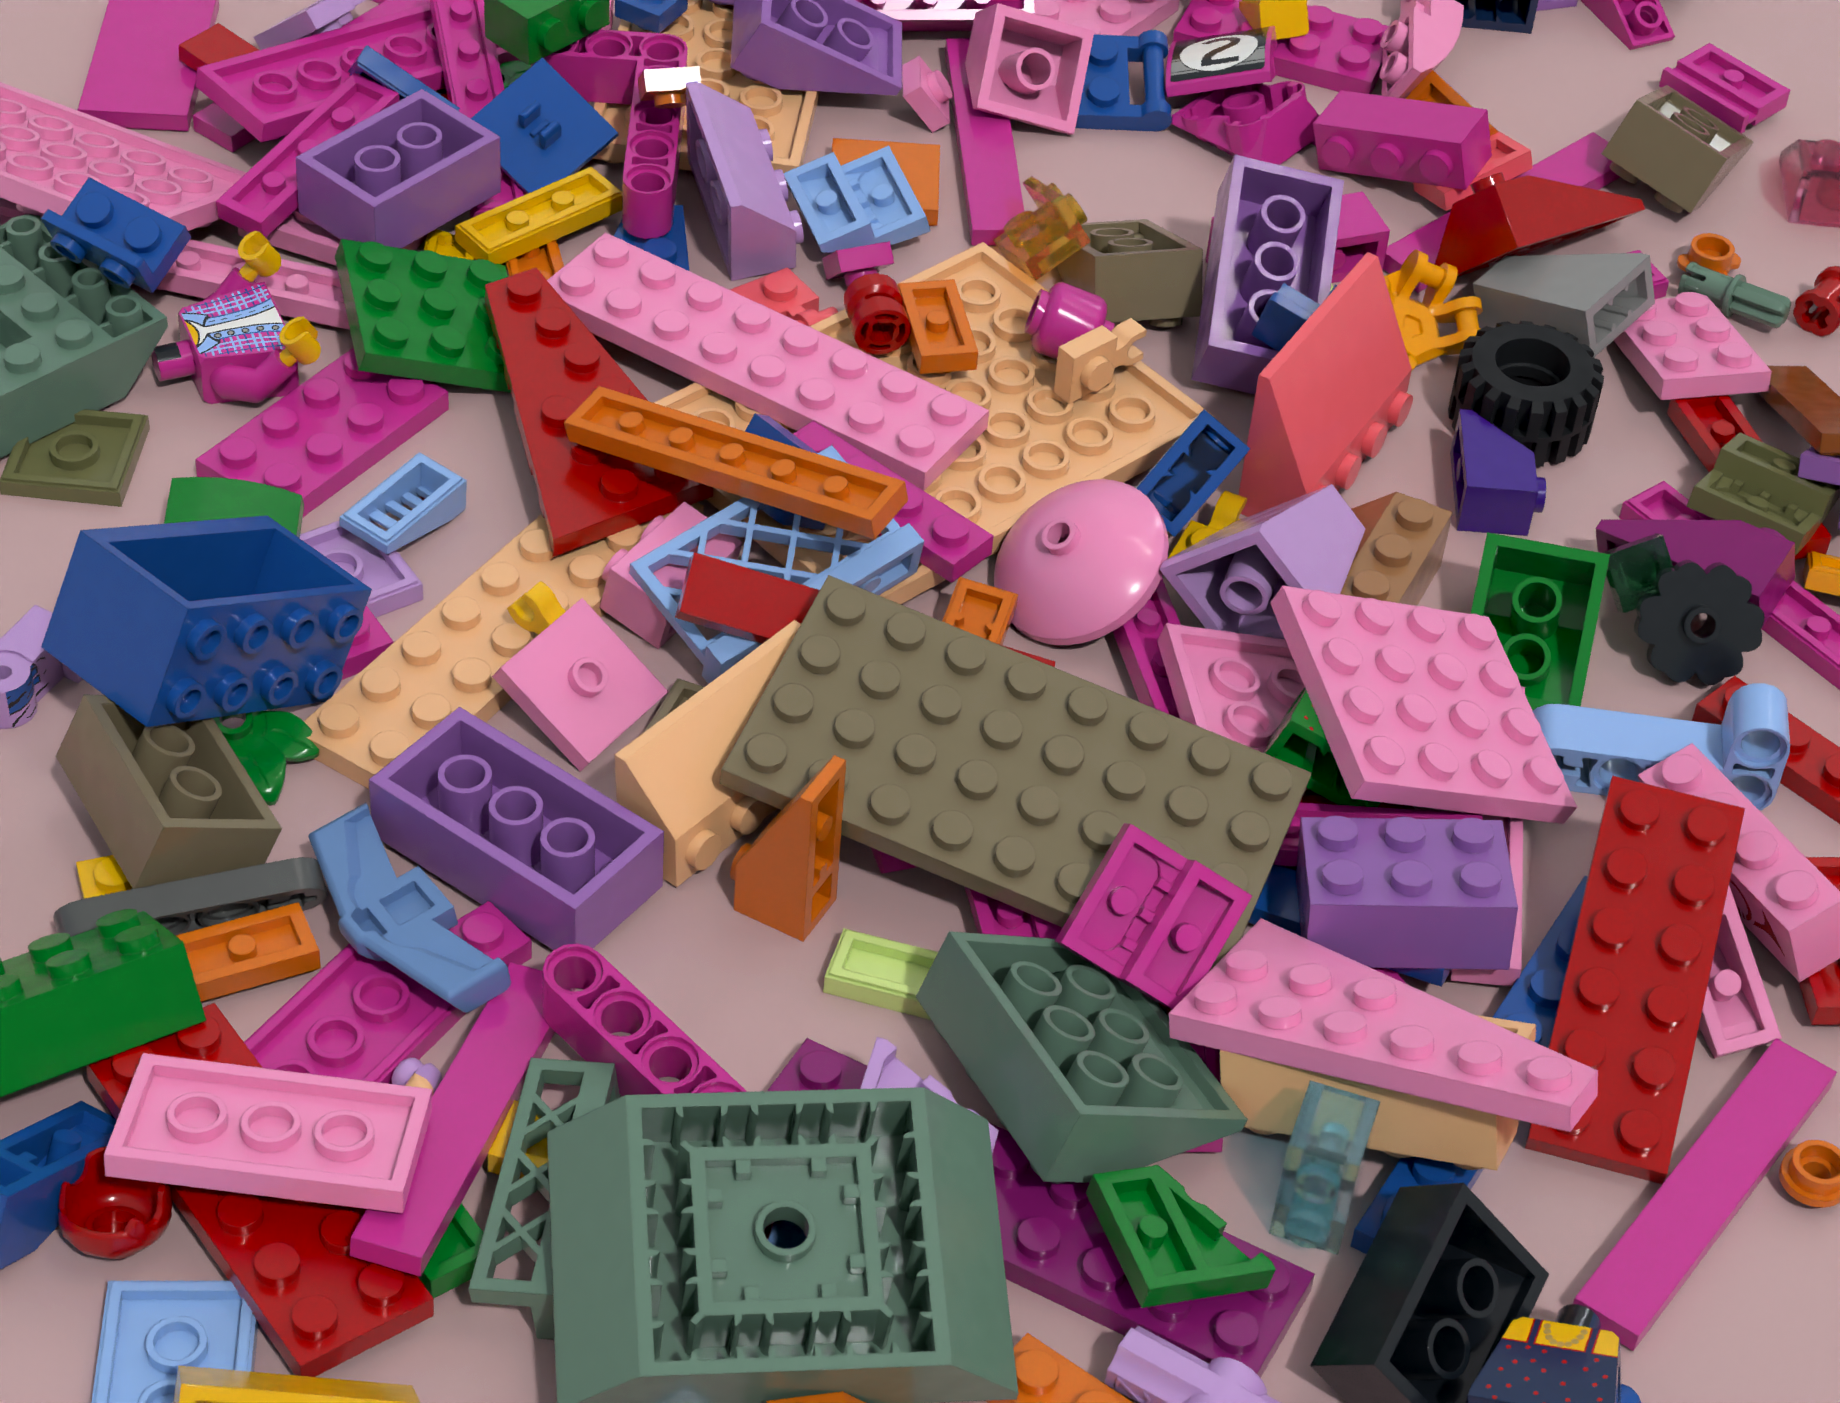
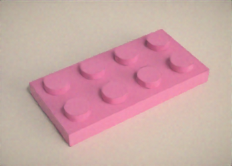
M142 1053L104 1153L105 1176L403 1213L432 1113V1089Z

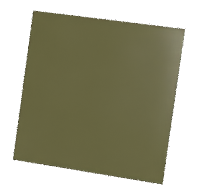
M84 409L74 414L75 422L29 444L28 437L18 441L12 448L0 478L1 495L122 507L150 429L148 415Z

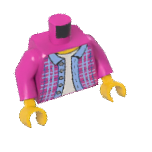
M259 231L247 234L238 246V254L246 262L241 269L234 267L217 290L206 299L183 307L179 311L180 341L155 347L151 356L156 376L160 382L191 375L203 402L209 404L235 401L259 403L266 398L282 397L299 386L298 362L307 365L314 363L319 358L321 347L316 340L318 331L305 317H296L285 325L265 282L256 283L255 281L258 275L260 277L272 276L281 267L280 254Z

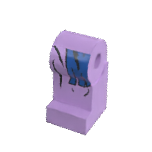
M34 605L0 638V729L19 727L32 720L37 712V703L62 678L65 677L76 683L82 680L80 676L41 647L53 612Z

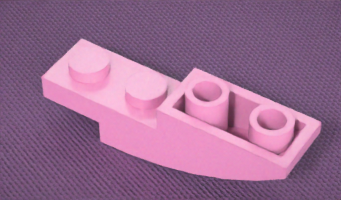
M1401 0L1399 20L1393 21L1388 26L1380 43L1381 48H1383L1382 68L1380 70L1382 96L1405 99L1432 70H1435L1454 48L1463 23L1464 5L1456 0Z

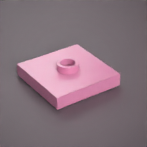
M583 598L515 654L492 676L579 771H582L669 692Z

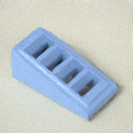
M419 452L339 517V526L383 553L389 554L448 523L466 509L467 480ZM405 504V505L409 506L410 508H412V510L410 511L409 509L405 508V507L402 506V505ZM391 513L400 520L397 522L386 514ZM371 521H375L376 523L380 524L388 530L384 531L375 524L371 523Z

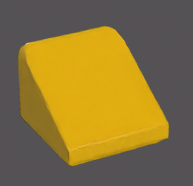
M1307 0L1239 1V9L1253 29L1275 26L1277 39L1304 36L1309 32Z

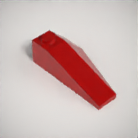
M1500 172L1472 183L1471 188L1474 194L1453 203L1435 265L1440 267L1443 263H1448L1456 267L1458 278L1489 267L1488 264L1499 262L1505 256H1523L1547 245H1555L1607 227L1645 210L1642 199L1530 175L1505 181L1503 173Z

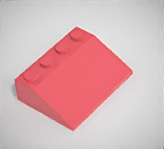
M1367 252L1258 375L1247 446L1250 450L1244 458L1238 494L1247 498V503L1241 512L1242 515L1249 517L1333 484L1337 491L1341 488L1348 490L1354 483L1361 463L1367 456L1371 458L1377 456L1384 444L1389 429L1393 425L1400 427L1406 420L1413 402V396L1407 393L1412 368L1378 256Z

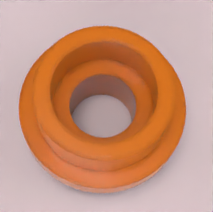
M1807 1140L1788 1151L1779 1168V1179L1783 1188L1791 1197L1808 1206L1825 1208L1840 1203V1149L1823 1140Z

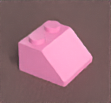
M999 3L975 12L965 62L973 109L1068 135L1074 134L1094 30Z

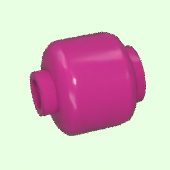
M1059 282L1053 285L1048 292L1040 289L1029 312L1024 332L1032 335L1031 343L1035 351L1057 360L1059 346L1101 325L1112 331L1115 323L1106 320L1107 303L1102 297L1070 284Z

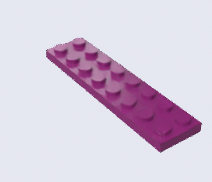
M806 1038L767 1091L860 1089L867 1065ZM990 1123L999 1130L992 1159L1007 1280L1124 1336L1131 1327L1135 1329L1139 1325L1207 1363L1218 1357L1232 1358L1242 1362L1260 1378L1262 1377L1311 1292L1315 1273L1223 1232L1222 1235L1250 1259H1253L1262 1252L1272 1261L1276 1270L1268 1288L1141 1308L1086 1195L1089 1183L1065 1182L1058 1184L1043 1182L1041 1177L1031 1168L1030 1161L1009 1131Z

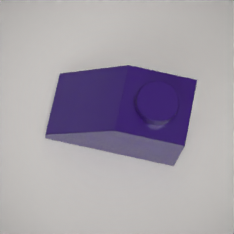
M1460 409L1450 452L1457 531L1528 536L1533 512L1542 513L1546 499V479L1537 477L1534 452L1473 410Z

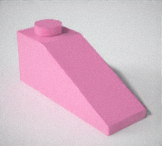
M1730 886L1727 891L1699 1023V1029L1714 1058L1771 1044L1775 1038L1782 1039Z

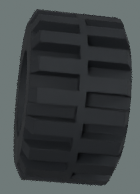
M1509 321L1496 323V328L1485 326L1477 330L1476 336H1469L1464 342L1463 349L1460 351L1448 408L1449 419L1453 420L1452 428L1455 431L1460 409L1473 410L1534 452L1536 467H1543L1544 462L1552 464L1564 462L1566 456L1574 457L1581 452L1583 444H1587L1604 382V376L1601 375L1603 370L1600 360L1593 358L1594 351L1588 345L1579 344L1576 336L1568 332H1559L1556 330L1557 327L1547 324L1544 326L1535 325L1530 321H1520L1519 324H1512Z

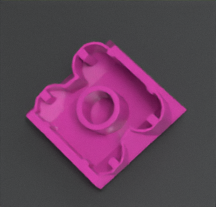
M1284 81L1271 86L1259 83L1207 91L1173 114L1171 124L1233 157L1234 155H1240L1280 165L1311 143L1316 146L1313 123L1319 117V114L1307 100L1305 85L1302 82Z

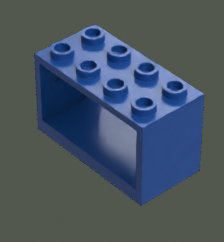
M269 516L80 530L41 647L146 727L326 702L333 696L341 683L342 670L354 637L362 626L363 613L372 589Z

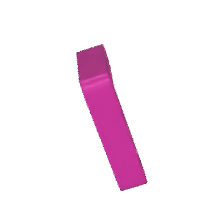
M599 29L546 56L544 59L587 102L631 105L623 170V228L629 234L638 238H658L667 234L673 225L685 106L658 109L655 108L654 100L640 101L638 78L644 69L687 67V44L681 38L665 33Z
M567 944L554 949L547 956L543 966L542 977L543 1018L585 1061L615 1063L619 1093L622 1096L747 1092L599 952L586 945ZM568 988H578V989H583V990H582V991H574V992H573V991H569V990H565V989H568ZM624 1032L631 1035L621 1037L612 1035V1033ZM673 1077L680 1081L666 1082L661 1081L659 1078Z

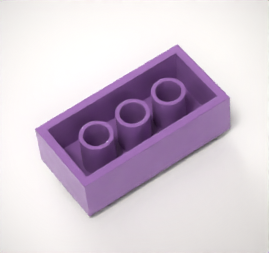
M1234 155L1217 194L1191 380L1246 393H1256L1258 375L1278 353L1277 350L1251 335L1272 294L1278 292L1283 283L1321 305L1331 291L1344 180Z
M458 707L369 779L371 817L381 841L483 905L490 901L518 928L553 950L567 944H581L593 949L663 886V830L461 707Z

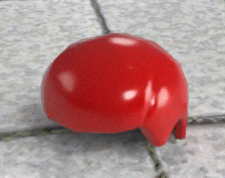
M100 1147L86 1155L83 1172L75 1183L70 1184L66 1181L62 1183L58 1204L60 1211L58 1214L59 1224L63 1237L86 1255L108 1259H125L153 1244L169 1226L172 1215L171 1184L105 1176L104 1153L106 1147Z

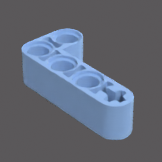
M1752 683L1736 690L1728 701L1721 725L1565 704H1546L1533 710L1558 767L1564 775L1565 782L1569 790L1573 792L1607 796L1612 776L1639 782L1638 774L1693 743L1761 811L1769 806L1775 798L1790 754L1787 699L1784 693L1777 687L1765 683Z

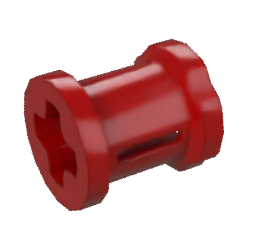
M1839 266L1827 267L1821 271L1814 282V288L1800 294L1795 301L1793 315L1796 322L1803 330L1811 332L1816 336L1830 335L1840 325ZM1815 304L1817 307L1810 314L1809 309Z

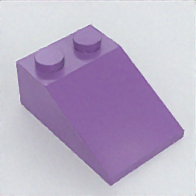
M735 0L730 68L739 71L750 80L761 81L776 89L896 96L902 89V22L856 0Z

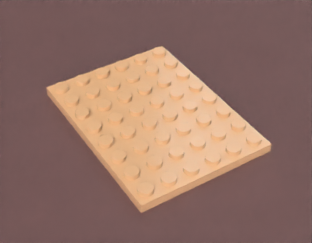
M984 242L900 282L955 280L979 351L977 370L954 371L945 374H920L909 338L899 349L888 354L875 355L867 353L989 410L987 429L924 491L994 535L991 555L1000 550L1012 526L1038 500L1059 488L1080 481L1106 479L1124 483L1154 467L1199 413L1204 410L1202 406L1141 360L1130 366L1120 365L1114 368L1112 382L1099 391L1092 392L1070 404L1053 392L1057 360L1035 351L1031 343L1032 335L1024 332L1029 312L1040 289L1047 292L1048 290ZM846 309L809 326L863 351L855 342L851 321L846 313ZM696 382L654 402L742 431L746 430L755 413L761 414ZM778 422L792 434L796 432V430ZM714 488L713 497L707 500L721 511L743 497ZM763 510L757 511L755 524L792 530V526L778 523ZM749 516L741 520V522L748 523ZM825 524L823 530L799 527V532L835 538L837 527ZM843 530L842 539L862 543H870L875 540ZM753 539L786 567L789 545ZM796 547L792 569L819 574L831 566L833 553ZM839 554V561L847 557V555ZM919 562L918 570L915 574L879 596L898 604H903L946 579Z

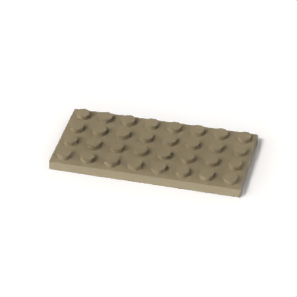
M828 575L723 765L719 784L782 810L820 769L836 755L846 760L841 835L1060 927H1063L1123 824H1132L1183 857L1198 861L1252 895L1251 900L1210 968L1211 970L1243 937L1307 788L1312 772Z

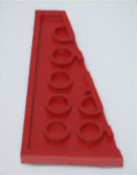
M537 268L485 285V305L497 349H500L502 355L504 376L507 387L511 389L513 396L514 413L530 473L534 475L538 489L539 506L542 517L546 519L553 557L653 520L659 515L663 516L671 513L684 501L692 505L713 497V487L569 441L564 421L598 386L646 401L648 400Z

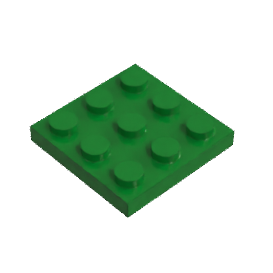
M340 240L335 260L358 371L511 393V389L507 387L500 349H497L485 305V285L508 277L505 265L495 264L484 259L470 260L445 256L428 250L414 251L384 246L372 241Z

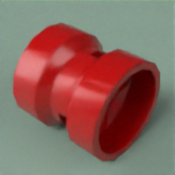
M874 273L855 279L847 287L844 293V306L851 321L852 333L858 347L866 353L875 355L888 354L899 349L907 341L911 333V324L908 314L903 307V298L896 281L888 275Z

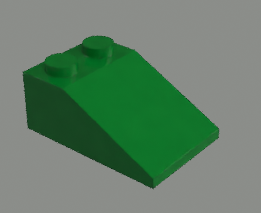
M1487 532L1470 614L1489 617L1497 631V636L1510 664L1518 676L1521 687H1525V696L1532 711L1546 704H1565L1581 707L1610 554Z

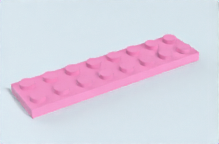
M606 232L547 280L591 333L756 412L770 416L775 421L796 431L811 421H815L923 491L988 427V409Z

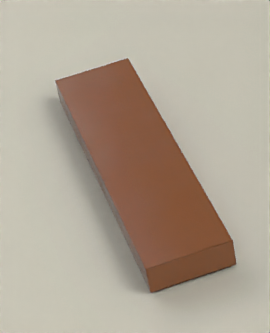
M1768 366L1772 371L1769 391L1757 393L1820 455H1840V396L1807 366Z

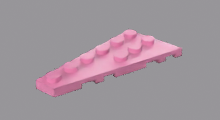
M1262 918L1169 1013V1035L1172 1039L1567 1132L1572 1131L1598 1096V1070Z

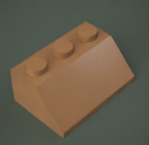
M1394 492L1352 508L1351 510L1366 529L1340 594L1417 606L1441 566L1453 512L1399 492Z

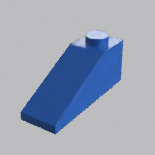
M79 1101L0 1140V1270L34 1252L60 1225L58 1204L62 1183L64 1181L70 1184L75 1183L83 1172L86 1155L96 1148L108 1145L117 1121L115 1117L83 1101Z

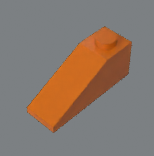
M834 755L767 825L753 844L745 843L739 849L730 869V878L735 881L734 910L804 942L837 899L846 773L845 759Z

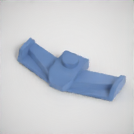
M367 803L358 806L308 835L340 916L338 922L340 932L359 955L376 961L389 962L465 1013L473 1011L502 994L510 987L509 970L503 960L499 957L493 960L449 931L450 928L458 924L454 906L419 866L396 878L370 815Z

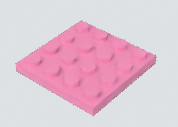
M1283 585L1270 602L1351 799L1564 824L1578 808L1489 617L1434 609L1426 606L1381 601L1374 598L1335 594L1321 590H1309Z

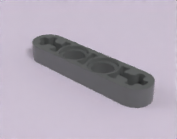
M300 857L85 898L60 907L55 911L53 918L56 933H68L72 937L97 928L96 921L106 914L123 909H135L138 913L145 911L176 936L299 902L302 911H305L325 901L328 895L318 860Z

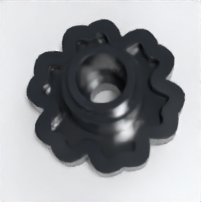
M1689 559L1683 560L1673 568H1666L1658 572L1655 577L1657 593L1645 594L1637 601L1636 611L1638 616L1635 620L1634 631L1640 639L1650 644L1646 654L1647 660L1654 668L1664 672L1675 682H1685L1695 674L1703 683L1715 685L1725 677L1735 676L1742 671L1743 656L1741 652L1753 651L1761 645V628L1765 616L1760 607L1748 601L1751 597L1752 585L1747 579L1735 573L1724 563H1713L1703 570L1694 561ZM1706 613L1707 619L1704 625L1697 631L1692 632L1691 622L1693 618L1698 614Z

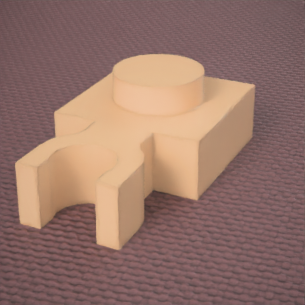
M1130 318L1118 324L1112 331L1101 325L1059 346L1053 392L1070 404L1092 392L1101 390L1112 382L1114 368L1120 365L1130 366L1143 359L1144 353L1135 347L1133 343L1145 337L1147 329Z

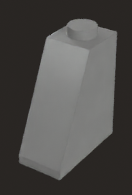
M1643 253L1505 256L1473 283V296L1481 298L1483 312L1478 315L1479 328L1485 326L1496 328V323L1506 321L1512 324H1519L1520 321H1530L1540 326L1547 324L1557 327L1556 330L1559 332H1568L1576 336L1579 344L1588 345L1594 351L1593 358L1655 304L1650 255Z

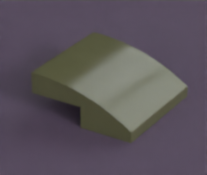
M1739 432L1721 448L1713 470L1694 485L1687 507L1716 520H1741L1758 528L1766 527L1776 530L1787 540L1795 542V555H1797L1811 539L1838 500L1840 486L1798 477L1800 458Z

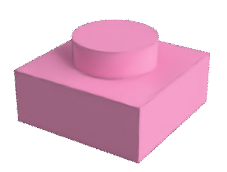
M920 56L903 64L902 84L905 100L932 133L949 124V99L952 98V91L944 75L939 70L932 72Z

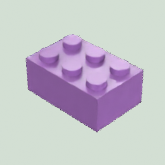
M423 89L295 157L299 213L340 240L372 241L384 246L403 248L501 192L500 136Z
M1301 817L1296 865L1301 937L1370 968L1509 970L1518 905L1502 820H1482L1478 818Z

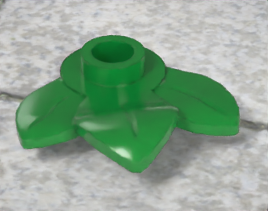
M257 711L213 718L269 806L277 803L285 782L286 761L300 762L319 756V749L307 738L311 736L313 731L301 718L290 712ZM229 718L245 720L237 728H227L222 725V722Z

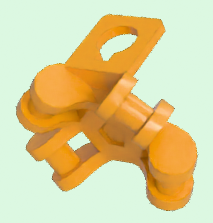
M1417 249L1410 253L1400 270L1384 276L1412 370L1442 355L1460 354L1468 337L1476 336L1477 330L1481 329L1479 328L1478 315L1483 312L1481 298L1475 296L1461 297L1443 303L1456 282L1458 270L1448 263H1443L1439 267L1428 262V254ZM1418 282L1427 285L1422 303L1410 298ZM1438 323H1456L1457 332L1440 337Z

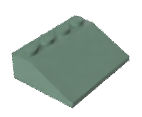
M948 932L916 995V999L934 1023L936 1031L944 1037L962 1063L968 1077L975 1082L996 1112L999 1122L1007 1128L1030 1161L1031 1168L1041 1177L1043 1182L1058 1184L1065 1182L1090 1183L1093 1174L1145 1167L1242 1131L1248 1119L1189 1042L1170 1038L1169 1016L1158 1002L1055 942L1056 939Z

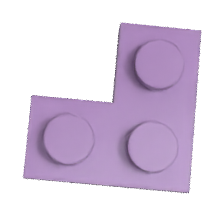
M319 0L256 35L254 39L262 50L341 28L344 24L354 19L350 11L365 0Z

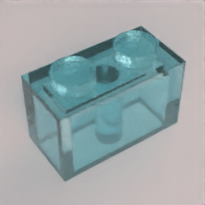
M1310 1080L1288 1144L1269 1234L1288 1239L1302 1247L1317 1248L1336 1255L1339 1254L1359 1191L1380 1101Z

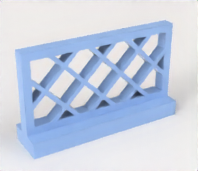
M832 445L817 453L847 463ZM743 497L632 562L629 574L703 664L702 677L709 684L759 647L761 643L724 632L707 641L694 623L675 618L682 589L663 586L653 572L668 563L688 567L689 559L694 553L690 552V550L698 546L697 553L818 590L821 589L826 578L830 575L880 595L917 572L924 540L910 523L900 527L894 518L882 530V535L870 543L842 539L844 529L838 527L835 538L799 532L801 516L794 514L792 530L755 524L757 511L765 507L766 504ZM749 516L748 523L741 522V520ZM719 533L745 538L742 559L736 560L704 554L707 540ZM752 539L789 545L786 567L782 568L748 562ZM801 547L833 553L831 566L819 574L794 570L792 566L795 548ZM839 554L847 555V557L839 561Z

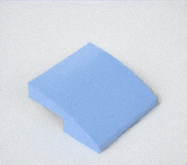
M889 146L842 166L834 152L784 173L786 183L822 253H832L836 250L888 241L893 245L931 231L927 217Z

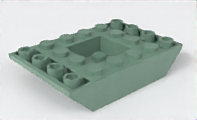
M25 214L16 216L8 220L7 223L0 225V458L10 454L13 446L27 437L30 444L75 422L74 414L84 409L100 410L125 398L168 328L167 317L130 287L123 288L109 280L100 272L98 265L85 258L81 263H75L58 253L51 246L50 242L53 238L39 215Z
M925 1087L624 1095L547 1132L557 1403H766V1401L842 1391L866 1403H938L1017 1399L1018 1384L988 1119ZM775 1221H791L803 1230L806 1240L794 1248H779L768 1241L764 1234V1229Z

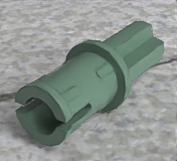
M1692 261L1685 268L1686 272L1691 273V275L1682 274L1678 294L1695 292L1707 295L1716 307L1722 309V314L1726 317L1737 314L1773 328H1779L1788 318L1791 308V301L1788 297L1747 283L1746 277L1742 274H1738L1733 278L1700 266Z

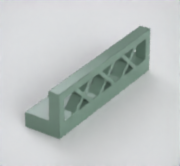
M544 1058L530 1059L470 1281L469 1293L471 1302L531 1307L538 1339L554 1340L550 1208L549 1211L524 1226H521L510 1212L512 1206L537 1191L549 1202L548 1162L537 1168L526 1156L528 1148L545 1139L548 1131L620 1098L615 1063ZM545 1083L580 1086L577 1097L554 1111L541 1099ZM521 1172L525 1175L522 1178H520ZM505 1231L509 1233L506 1237H504ZM539 1239H541L540 1246L536 1243ZM521 1250H524L535 1263L531 1281L493 1278L496 1266Z

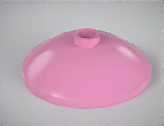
M1092 479L1080 481L1059 488L1041 498L1022 514L1012 526L1001 545L995 563L994 587L1018 594L1017 607L1011 623L1029 638L1052 645L1080 644L1113 632L1143 608L1161 581L1163 573L1159 569L1163 561L1168 559L1169 550L1166 525L1159 511L1146 495L1131 485L1115 480Z

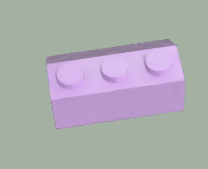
M698 81L686 83L687 158L731 281L772 273L787 267L789 269L796 268V244L804 242L802 222L797 210H788L786 204L788 202L786 179L782 169L774 170L772 167L773 148L767 129H758L751 108Z

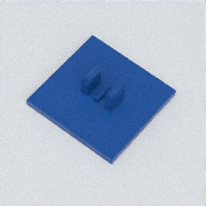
M543 57L470 118L500 136L501 169L526 194L576 173L618 137V132Z

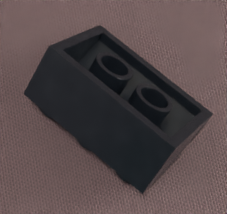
M1465 1183L1400 1187L1310 1366L1346 1403H1468L1467 1395L1470 1387L1511 1322L1521 1317H1530L1549 1273Z

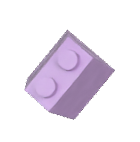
M1333 484L1238 520L1163 561L1159 570L1206 629L1285 639L1270 604L1283 585L1340 594L1366 528Z

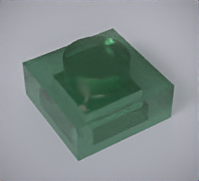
M1658 533L1602 552L1610 554L1606 576L1617 611L1622 613L1636 609L1637 601L1643 595L1657 593L1655 588L1657 573L1666 568H1673L1664 536Z

